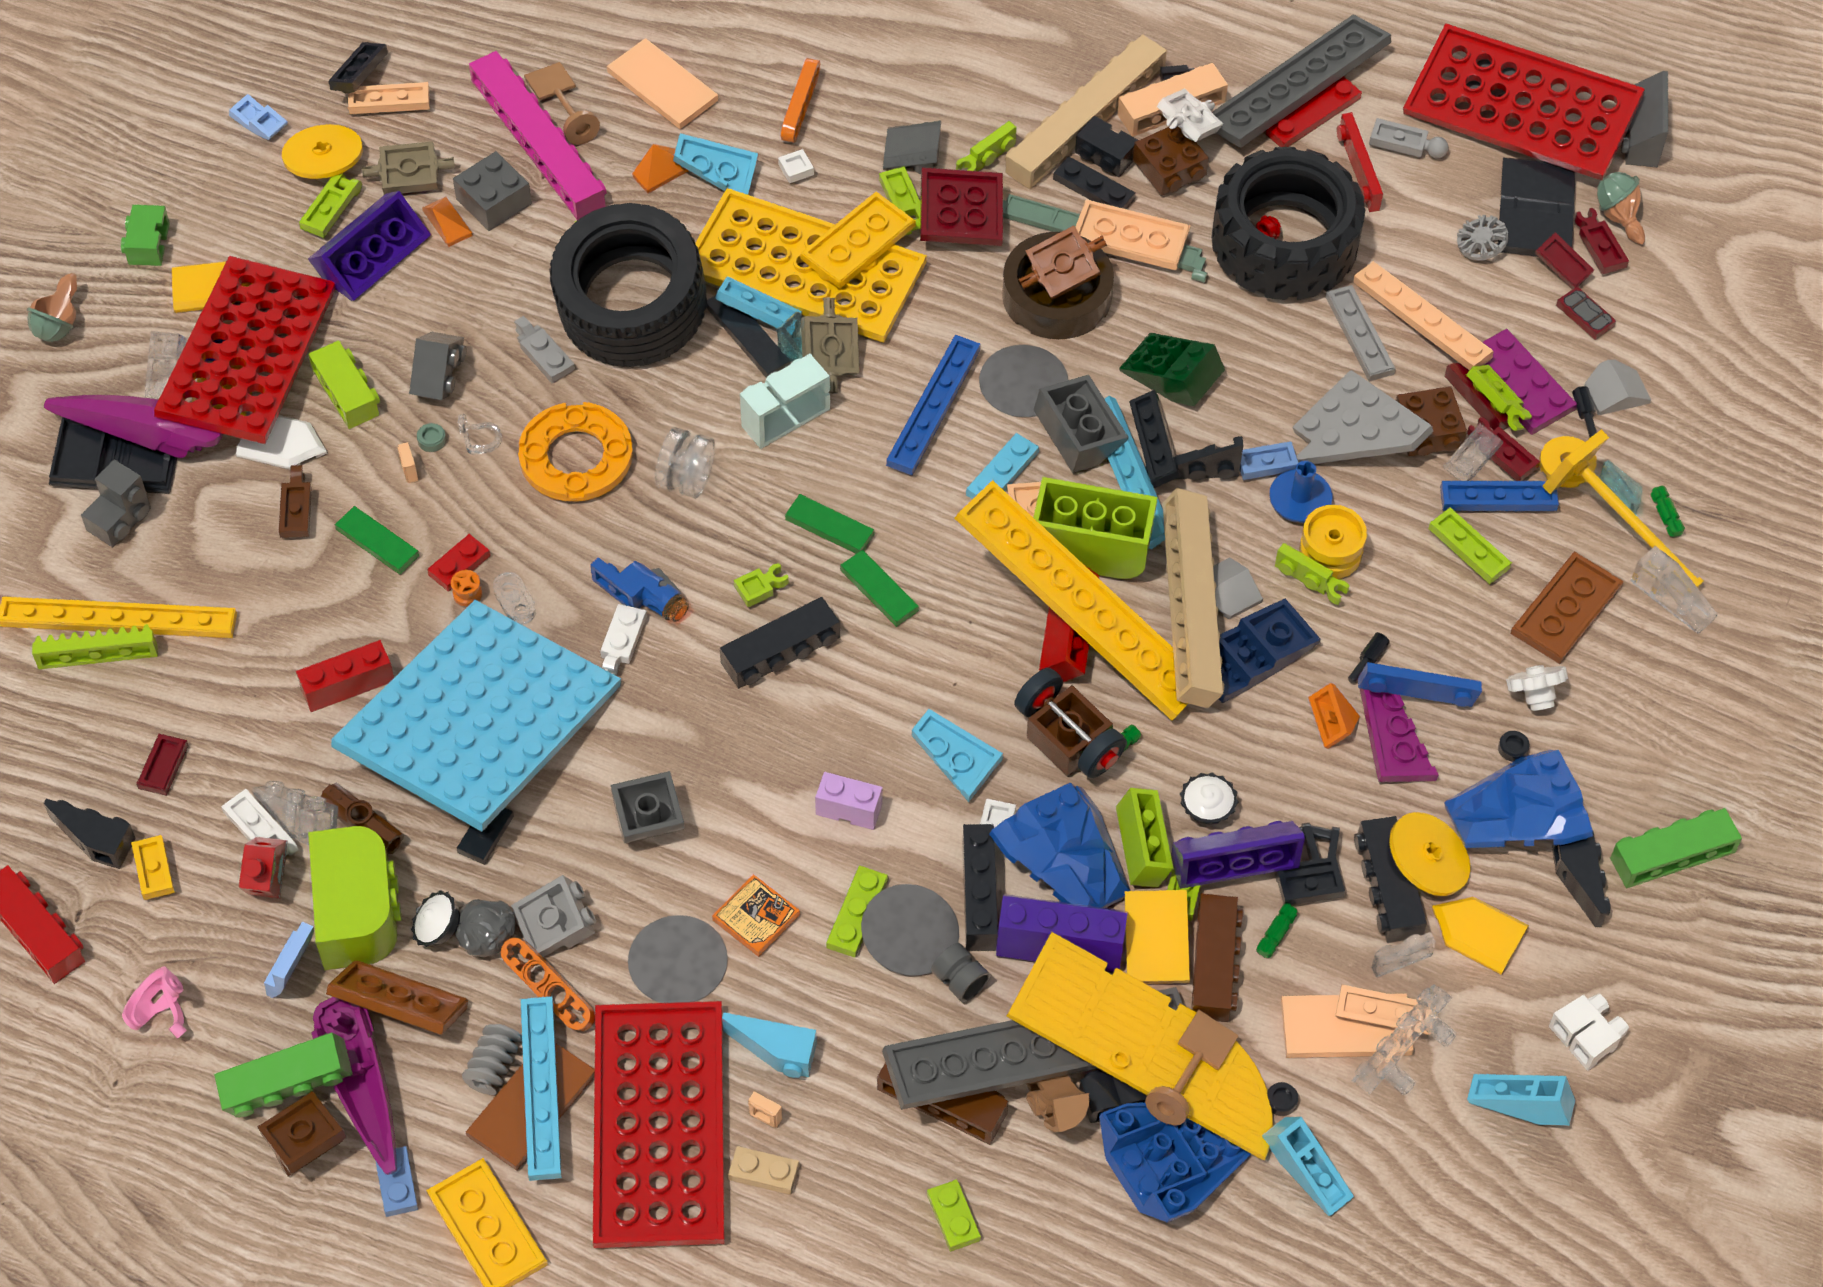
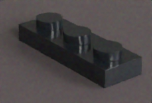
M362 42L329 79L330 90L343 93L355 92L388 54L387 45Z
M1070 156L1053 173V180L1091 201L1127 209L1135 200L1136 192Z

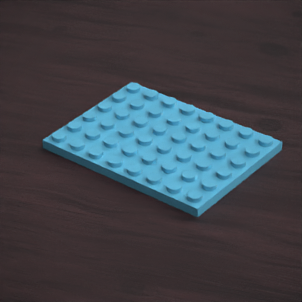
M474 600L331 739V747L482 832L620 687L621 678L481 602Z

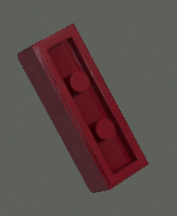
M1460 363L1449 364L1444 377L1481 417L1488 420L1490 427L1493 430L1497 427L1503 430L1510 427L1507 413L1495 410L1491 406V401L1473 386V382L1467 376L1469 370Z

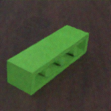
M1726 808L1717 811L1711 809L1690 820L1683 818L1675 821L1671 826L1662 829L1658 827L1652 828L1635 838L1631 836L1624 837L1615 844L1610 859L1627 889L1736 853L1742 837Z
M331 1032L218 1072L214 1076L222 1110L240 1118L253 1114L254 1109L262 1106L274 1107L284 1102L283 1099L290 1096H306L313 1091V1088L322 1085H337L343 1081L342 1078L352 1075L344 1038Z

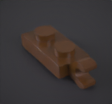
M291 465L290 483H281L280 538L309 537L312 487L310 482H305L303 465Z

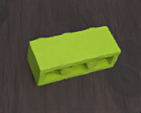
M338 340L308 354L312 371L348 429L379 416L377 404L380 403L379 396L374 388L369 389L367 386L368 380L362 368L357 369L355 367L356 361L349 348L344 349Z
M1130 788L1116 805L1130 885L1159 887L1173 870V864L1158 790Z

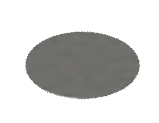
M1014 345L995 352L986 360L979 376L980 389L985 399L997 410L1016 417L1037 416L1034 412V406L1039 389L1068 381L1067 371L1062 362L1051 352L1032 345Z
M901 884L884 889L872 898L863 913L861 931L866 948L878 963L899 974L915 976L931 973V967L938 956L951 945L958 943L959 940L957 918L950 905L940 895L922 886Z
M684 915L664 917L647 925L634 939L628 955L629 973L634 984L647 997L660 1003L695 1002L706 997L719 985L727 967V950L719 933L708 923L698 918Z

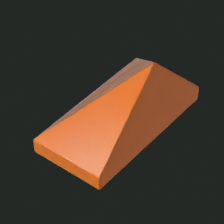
M653 144L632 173L633 178L647 194L689 171L673 161L675 148Z
M447 197L422 207L424 214L448 247L473 236L471 230Z
M1330 683L1308 697L1324 748L1329 749L1351 735L1360 715L1335 684Z

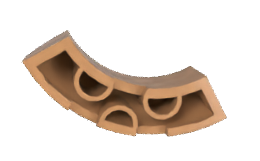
M1068 1075L1026 1084L1029 1090L1026 1100L1035 1116L1042 1115L1044 1117V1126L1053 1132L1066 1131L1076 1127L1084 1119L1089 1107V1093L1080 1091Z

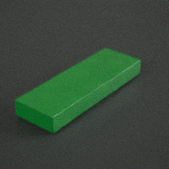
M802 494L798 495L785 514V520L855 554L864 550L874 536L873 528Z
M353 506L335 523V528L338 532L399 575L419 557V551L356 506Z
M861 550L840 565V571L896 627L919 611V606L864 550Z

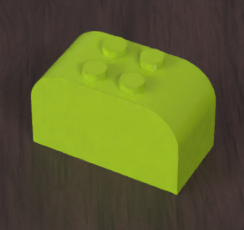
M1042 477L1033 518L1079 561L1098 575L1128 579L1139 576L1145 569L1158 497Z
M361 826L308 832L315 940L324 970L346 968L354 961L374 964L383 960L391 953L396 944V921H402L400 902H398L397 898L399 882L398 876L395 874L394 861H388L381 837L373 830Z

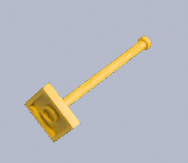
M1601 429L1569 454L1542 487L1551 494L1573 475H1581L1689 586L1687 589L1692 593L1704 580L1701 577L1697 578L1588 467L1590 465L1589 461L1609 438Z

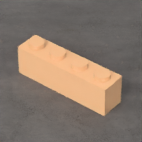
M1213 63L1199 66L1189 72L1175 75L1170 79L1151 84L1143 89L1129 92L1119 97L1117 115L1133 137L1167 124V119L1157 107L1162 98L1185 88L1201 102L1212 100L1211 103L1214 102L1215 106L1226 102L1228 84Z

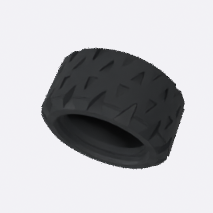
M1275 147L1273 151L1265 152L1260 150L1244 158L1242 166L1238 163L1233 165L1225 174L1223 184H1220L1218 188L1211 235L1213 251L1218 252L1217 262L1228 276L1233 274L1236 277L1238 285L1252 293L1256 291L1264 293L1266 298L1287 300L1289 297H1297V300L1315 297L1322 290L1327 292L1343 281L1346 273L1348 274L1356 261L1366 211L1364 208V196L1359 184L1353 181L1350 172L1337 161L1333 163L1329 161L1328 157L1324 154L1310 149L1301 151L1295 147ZM1289 205L1304 209L1315 215L1326 226L1327 231L1307 241H1281L1259 231L1250 222L1248 217L1265 207Z

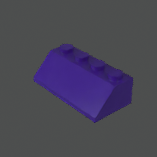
M400 191L386 193L310 256L308 260L322 279L333 281L338 292L349 300L354 301L430 237L431 234Z
M1274 821L1261 827L1253 828L1246 826L1233 832H1213L1205 837L1182 838L1177 842H1173L1171 853L1179 888L1299 868L1305 837L1304 833L1293 821Z
M1004 894L1000 913L996 956L1036 961L1050 933L1053 932L1107 962L1108 964L1104 971L1114 972L1115 968L1120 969L1127 911Z

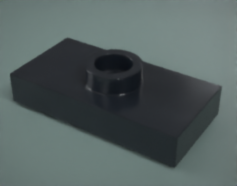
M504 808L482 832L470 825L457 846V853L485 865L513 819V811Z

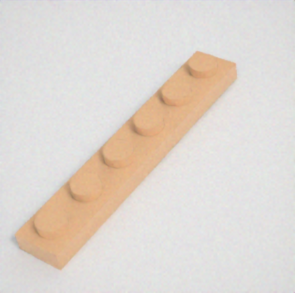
M1374 261L1354 275V284L1468 370L1473 366H1482L1493 358V350Z

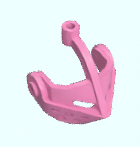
M165 966L151 973L127 1001L122 1013L124 1022L131 1029L139 1030L155 1014L170 1007L174 1022L169 1030L178 1039L187 1031L183 1026V1012L177 1001L184 990L178 977ZM162 989L164 994L156 1003H153L151 999Z

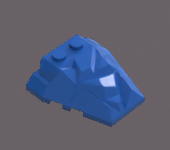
M1546 750L1521 757L1444 802L1445 809L1465 848L1505 847L1506 841L1524 840V846H1534V840L1553 839L1554 845H1564L1593 837L1588 813L1583 806L1581 790L1559 750Z
M1068 783L1023 804L1015 815L1006 818L989 833L1008 860L1013 864L1017 860L1032 871L1030 877L1036 882L1041 878L1054 889L1052 895L1061 902L1107 908L1125 899V891H1130L1101 812L1080 786Z

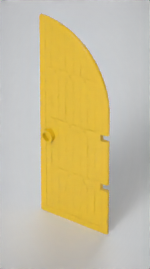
M1051 932L1006 1017L1145 1095H1148L1155 1087L1165 1086L1174 1089L1194 1054L1178 1045V1042L1197 1012L1181 1003L1176 1010L1170 1008L1168 1005L1172 998L1118 968H1115L1113 975L1104 971L1108 964L1107 962ZM1235 1041L1218 1070L1205 1061L1200 1060L1180 1094L1184 1096L1189 1105L1188 1119L1254 1156L1265 1160L1270 1146L1263 1139L1262 1135L1273 1127L1272 1108L1267 1096V1088L1255 1063L1243 1047Z

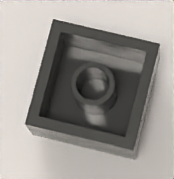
M497 151L453 178L456 200L488 231L532 204L529 182Z

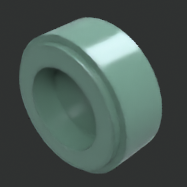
M435 423L425 424L417 431L419 447L426 452H436L442 449L446 443L444 429Z

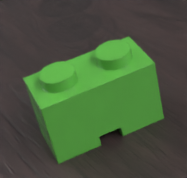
M132 205L130 216L127 215L125 220L126 237L121 239V252L126 254L129 265L162 266L165 247L160 245L161 240H167L170 225L165 206Z

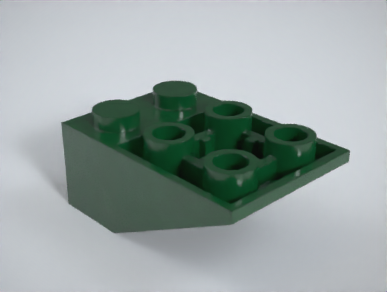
M1149 333L1121 365L1119 370L1172 402L1195 406L1225 371L1215 344Z

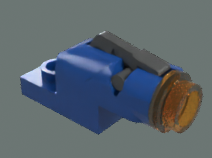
M599 557L590 564L592 580L623 605L640 608L644 605L660 614L666 620H672L673 622L682 619L688 611L689 604L686 602L685 597L660 568L650 570L645 565L634 561L619 573L613 564H606Z

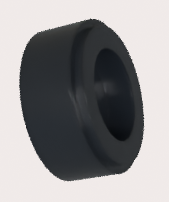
M1508 731L1500 738L1498 744L1499 754L1505 760L1511 762L1524 757L1529 750V740L1521 732Z
M1278 1082L1268 1089L1267 1096L1273 1114L1287 1116L1296 1109L1298 1093L1292 1085Z

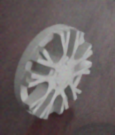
M1479 215V219L1471 222L1467 220L1466 224H1463V228L1459 229L1457 244L1460 252L1465 257L1472 260H1487L1504 250L1509 240V234L1505 223L1498 220L1496 216L1490 215V217H1486V215H1483L1481 217ZM1494 240H1502L1500 245L1494 243ZM1475 249L1481 250L1480 254H1473Z

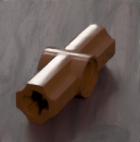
M337 782L329 784L322 791V795L318 799L319 805L347 827L361 826L376 832L384 843L387 855L393 854L400 847L404 839L403 833L375 813L369 802L357 799ZM360 817H366V819L362 821H355Z

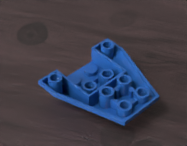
M1126 1103L1102 1112L1099 1116L1105 1159L1137 1210L1140 1213L1164 1222H1170L1194 1212L1251 1156V1153L1188 1118L1181 1125H1169L1159 1121L1147 1109L1146 1103Z

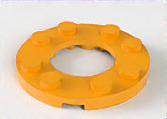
M583 402V405L566 406V403H561L540 412L527 424L519 439L518 456L524 477L537 491L561 501H585L606 494L623 480L631 466L633 449L627 426L620 417L609 409L589 402ZM578 431L586 432L596 437L603 446V456L598 465L593 469H589L586 473L571 472L566 474L562 470L555 469L549 462V447L561 435Z

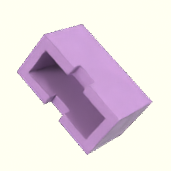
M824 772L815 796L816 815L837 821L841 818L850 821L852 825L874 830L882 807V787Z

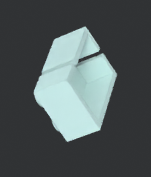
M808 354L803 358L794 360L784 369L771 373L766 378L765 383L759 382L748 386L740 393L742 428L757 446L762 449L830 410V394L828 393L830 391V376L814 357Z

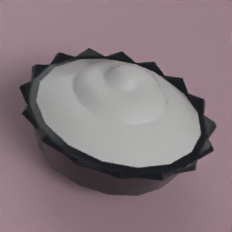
M1213 772L1209 774L1199 773L1195 777L1190 776L1189 781L1183 784V790L1179 793L1181 797L1180 804L1185 808V813L1197 822L1204 824H1218L1222 820H1227L1231 814L1236 812L1235 807L1239 803L1236 798L1238 791L1233 788V782L1226 781L1224 776H1217Z
M439 890L437 893L432 892L429 898L423 899L422 905L416 908V915L412 918L413 926L411 931L413 932L412 939L417 941V945L427 947L429 945L443 944L456 931L460 912L454 902V897L450 896L449 891L443 892Z

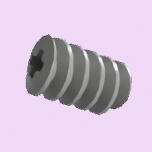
M489 1024L483 1028V1036L478 1039V1047L473 1050V1058L468 1061V1069L463 1072L462 1078L470 1088L480 1093L497 1095L496 1090L491 1086H501L503 1084V1080L497 1074L506 1075L508 1073V1069L502 1063L511 1064L513 1062V1058L507 1052L516 1053L518 1051V1047L512 1041L521 1042L522 1035L505 1025Z

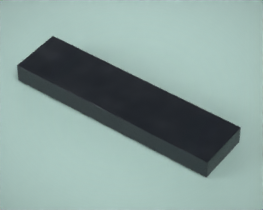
M716 295L707 300L706 308L766 378L771 373L778 372L791 364L789 358L754 318L716 300Z
M1152 390L1130 400L1129 403L1151 484L1156 488L1181 477L1158 394L1155 390Z

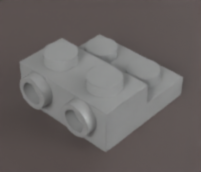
M564 875L511 905L525 941L542 957L563 945L571 948L595 934L592 927L596 923L595 916L589 907L586 906L584 908L581 901L585 897L583 888L577 881L573 882Z

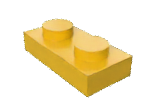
M162 835L131 842L143 899L148 900L175 893Z

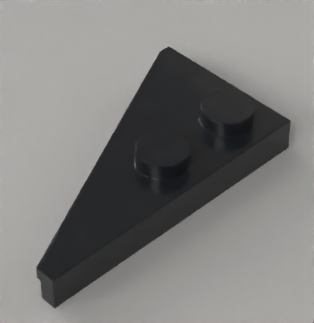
M1234 437V444L1222 448L1212 444L1200 450H1193L1175 456L1181 476L1175 480L1229 479L1239 477L1244 447L1243 437Z

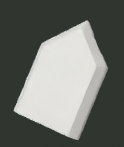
M281 415L278 416L266 444L241 438L236 452L237 457L289 470L291 465H301L300 462L314 456L318 458L327 454L310 422Z

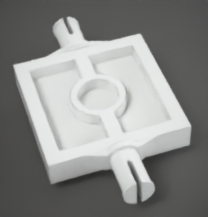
M1185 88L1162 98L1157 105L1162 111V115L1167 119L1166 123L1167 126H1170L1169 128L1173 129L1178 126L1182 129L1185 137L1195 142L1218 132L1223 125L1211 112L1215 108L1214 102L1211 103L1212 100L1201 102Z

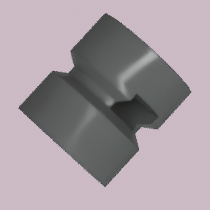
M955 943L938 956L931 967V971L944 984L950 983L949 990L963 1003L975 997L985 987L990 979V973L978 961L972 962L971 954L962 944Z

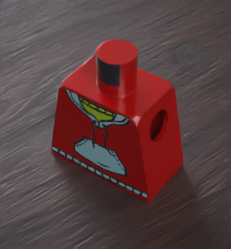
M255 837L245 844L239 880V888L248 895L280 899L288 840Z

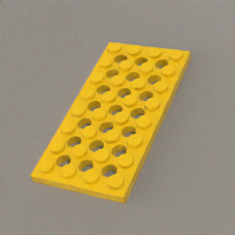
M729 188L725 190L695 242L698 247L706 282L721 286L728 276L802 311L801 315L818 317L823 315V298H835L836 315L844 318H857L858 334L882 343L885 342L927 262V255L894 244L854 277L862 281L860 284L852 285L848 282L839 289L810 266L800 267L797 265L803 262L800 259V253L835 224ZM740 216L747 218L744 222H737L734 219ZM764 225L772 226L770 230L766 231L759 229V227ZM794 233L797 235V237L793 239H787L784 237V235ZM728 236H734L736 238L734 241L731 242L723 240V238H726ZM754 244L761 246L758 250H750L747 247ZM783 253L786 257L776 259L773 255ZM716 256H723L725 258L720 262L712 260ZM742 264L750 266L747 270H739L736 267ZM894 267L898 271L895 273H887L884 271V269ZM766 273H772L775 275L771 279H765L762 277V275ZM792 281L800 283L798 287L794 288L789 287L786 284L791 283ZM878 287H883L887 291L884 293H876L873 290ZM822 290L825 292V294L822 296H815L812 294V292ZM841 299H848L851 301L847 305H841L837 303V301ZM868 307H872L876 311L874 313L867 314L864 313L862 310Z

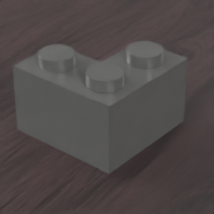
M430 332L416 338L409 394L443 400L453 393L455 387V377H452L453 368L464 362L467 352L466 346L463 345L464 337Z
M115 459L95 478L100 496L81 514L86 531L112 548L120 540H123L128 535L130 529L139 520H143L151 509L141 476Z

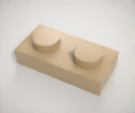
M737 1146L728 1173V1180L791 1195L799 1168V1161Z

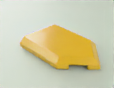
M226 261L172 267L174 313L203 310ZM242 283L241 285L248 287L251 283Z
M1475 897L1432 906L1433 913L1442 931L1445 946L1501 975L1529 927L1528 924Z

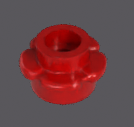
M1264 215L1256 224V228L1265 235L1274 239L1280 236L1281 225L1275 217Z

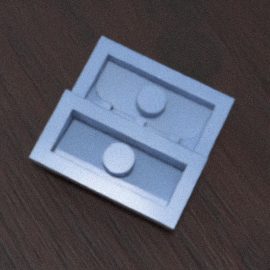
M302 922L297 932L293 930L264 982L267 996L274 998L280 995L313 937V926Z

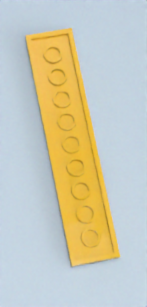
M992 480L954 518L1171 721L1188 705V703L1177 701L1173 647L997 483Z

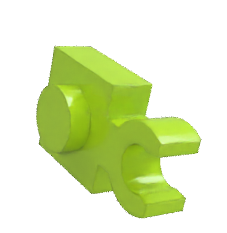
M780 563L770 566L767 573L763 574L760 568L735 579L734 587L746 606L750 607L774 596L773 587L783 588L789 584V577L787 574L782 577L775 576L782 572Z

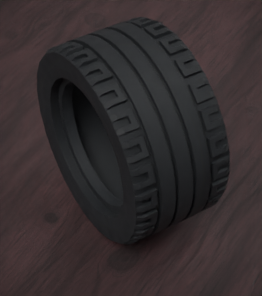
M636 203L614 204L588 213L577 220L561 236L560 242L556 245L555 251L552 254L553 259L550 262L551 288L559 317L567 336L588 357L599 360L604 364L620 367L649 365L678 352L696 334L705 316L707 290L698 247L690 231L686 230V226L680 223V220L664 210L649 205ZM643 260L652 262L664 268L671 275V280L665 291L656 300L638 309L628 311L610 310L597 305L587 297L588 290L594 279L608 267L623 261Z

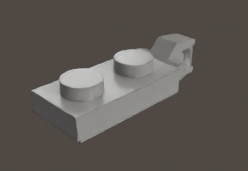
M524 316L514 321L516 324L515 330L520 335L517 337L520 348L551 383L575 370L573 361L543 328L541 329L539 325L533 327Z

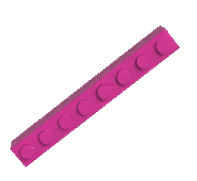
M496 50L469 63L472 83L574 217L579 220L594 210L606 207L604 195L607 192L601 180L594 178L589 164L581 161L575 146L567 143L562 129L554 126L548 111L540 108L535 94L527 91L521 76L514 74L510 62L506 58L503 59Z

